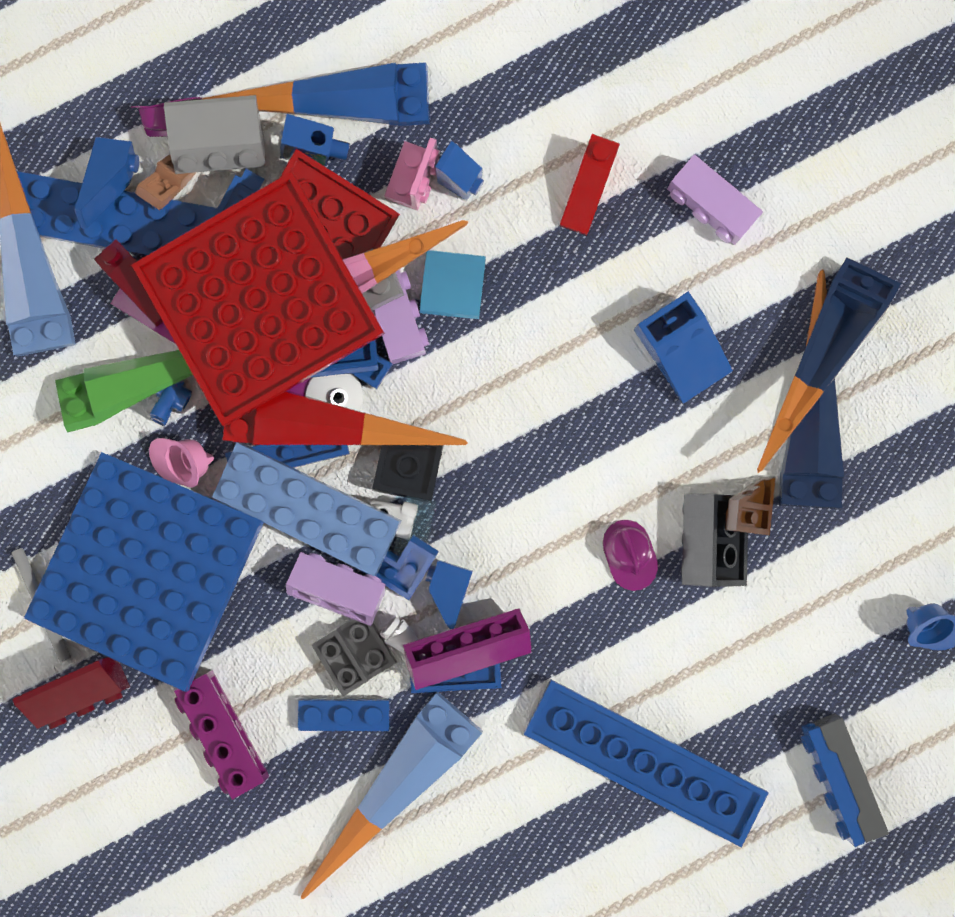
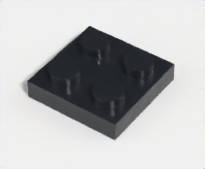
M382 445L372 491L431 503L444 445Z

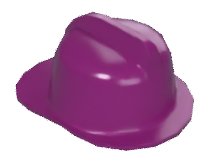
M202 97L185 98L170 102L202 100ZM164 103L153 106H131V108H138L147 136L168 137Z
M621 520L610 525L604 533L602 544L614 580L624 589L631 591L646 588L655 579L658 570L657 558L648 533L644 527L631 520Z

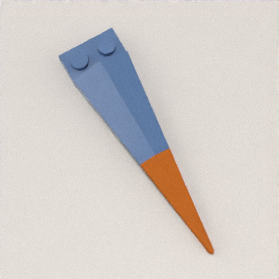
M0 123V245L6 325L9 328L13 355L19 357L76 345L71 316L32 217Z
M436 692L417 714L301 894V899H305L456 764L480 737L483 730L439 692Z

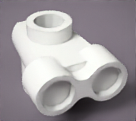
M372 500L371 506L379 510L386 509L388 514L402 520L395 536L409 540L418 505L409 502L399 505Z

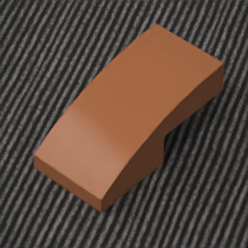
M169 154L157 163L153 174L137 185L135 194L158 210H161L188 184L196 172L175 174L171 155Z

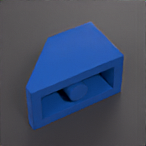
M451 141L435 166L437 183L467 201L471 194L475 196L478 194L484 183L482 179L483 168L456 143Z
M438 560L436 565L431 564L425 581L430 582L428 590L447 627L454 629L473 570Z

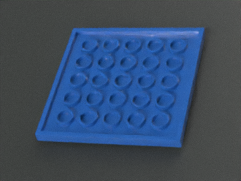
M101 452L24 619L175 688L188 692L264 523L262 520Z

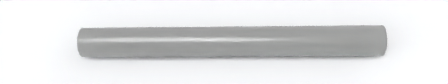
M20 548L11 552L31 599H33L39 583L24 549ZM45 628L59 662L71 658L63 637Z

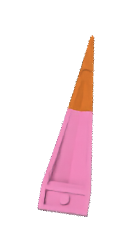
M461 220L372 251L343 259L363 294L465 227L468 221Z

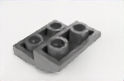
M352 619L311 645L342 697L397 662L387 644L384 643V639L374 623H372V626Z

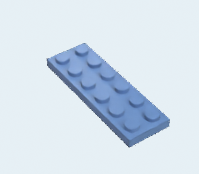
M236 442L212 498L262 520L263 523L372 576L377 575L402 521L241 442Z

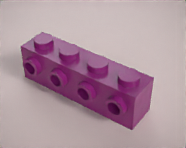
M520 608L403 645L407 668L415 690L532 653L530 630Z
M213 670L193 680L188 692L180 689L174 691L177 696L174 698L176 706L182 714L186 713L190 720V732L197 741H201L205 749L203 751L204 758L210 767H215L219 775L218 783L224 794L229 793L233 800L267 780L269 774Z

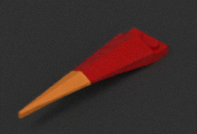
M291 391L280 394L229 425L224 426L223 440L250 443L253 445L468 444L465 439L364 413Z

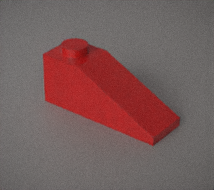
M595 134L591 135L562 216L560 227L587 236L620 143Z

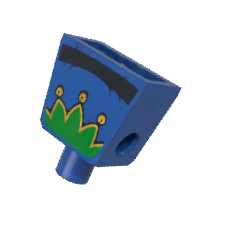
M286 114L281 139L280 159L290 160L295 150L298 149L326 167L329 157L347 160L350 143L332 139L334 132L332 126Z

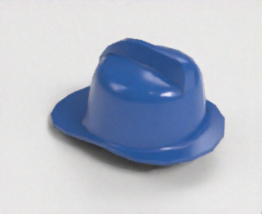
M935 603L926 604L921 607H908L906 610L908 615L906 626L910 633L907 640L910 646L931 650H947L955 647L954 615H950L943 607Z

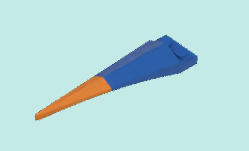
M395 62L202 98L214 99L256 95L259 111L323 116L397 126L430 124L428 65L426 62L396 64Z

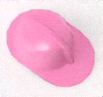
M157 438L151 442L149 447V457L156 472L162 478L186 487H195L198 484L199 478L207 472L208 464L214 460L213 455L206 453L196 440L175 441Z

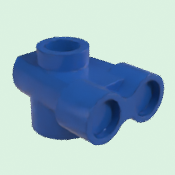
M180 381L157 392L156 397L160 399L152 408L150 419L159 425L165 426L173 408L180 412L184 411L193 391L185 388V382Z

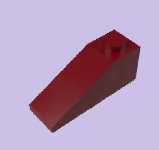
M115 239L94 260L151 322L158 327L163 320L131 266L137 260Z

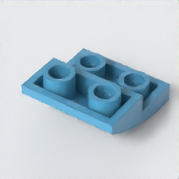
M428 250L425 259L420 313L479 319L486 256Z

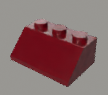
M107 657L15 697L12 701L37 729L48 724L51 730L68 722L65 717L76 712L77 716L80 717L95 710L93 704L104 699L107 705L122 698L121 691L130 688L120 662Z

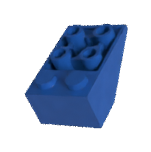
M689 291L637 324L634 328V332L682 404L733 371L706 316Z

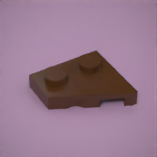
M762 477L729 499L726 511V530L770 536L776 478Z

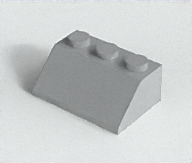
M256 95L164 103L169 152L175 174L265 167V139Z

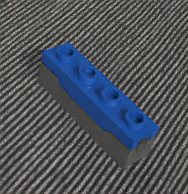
M834 713L801 726L804 736H801L802 744L808 754L812 753L816 763L812 765L814 774L819 783H824L827 793L823 794L830 811H835L838 822L835 823L841 839L847 840L854 847H857L865 842L867 843L888 835V829L843 718Z

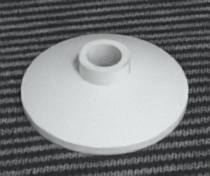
M351 373L313 377L308 382L305 390V396L360 411L363 403L361 384L356 376ZM337 392L342 396L339 403H335L333 400V396Z

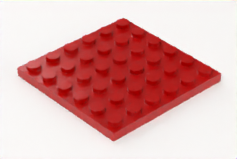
M292 171L131 265L222 426L229 425L385 334Z

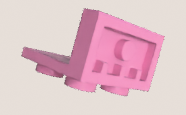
M430 138L427 148L404 141L384 195L385 199L417 211L421 203L426 204L431 191L429 186L431 175L436 176L435 166L440 156L436 139Z

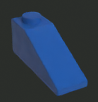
M95 138L75 206V212L81 228L87 229L130 185L133 172H138L139 156L134 152L132 141Z

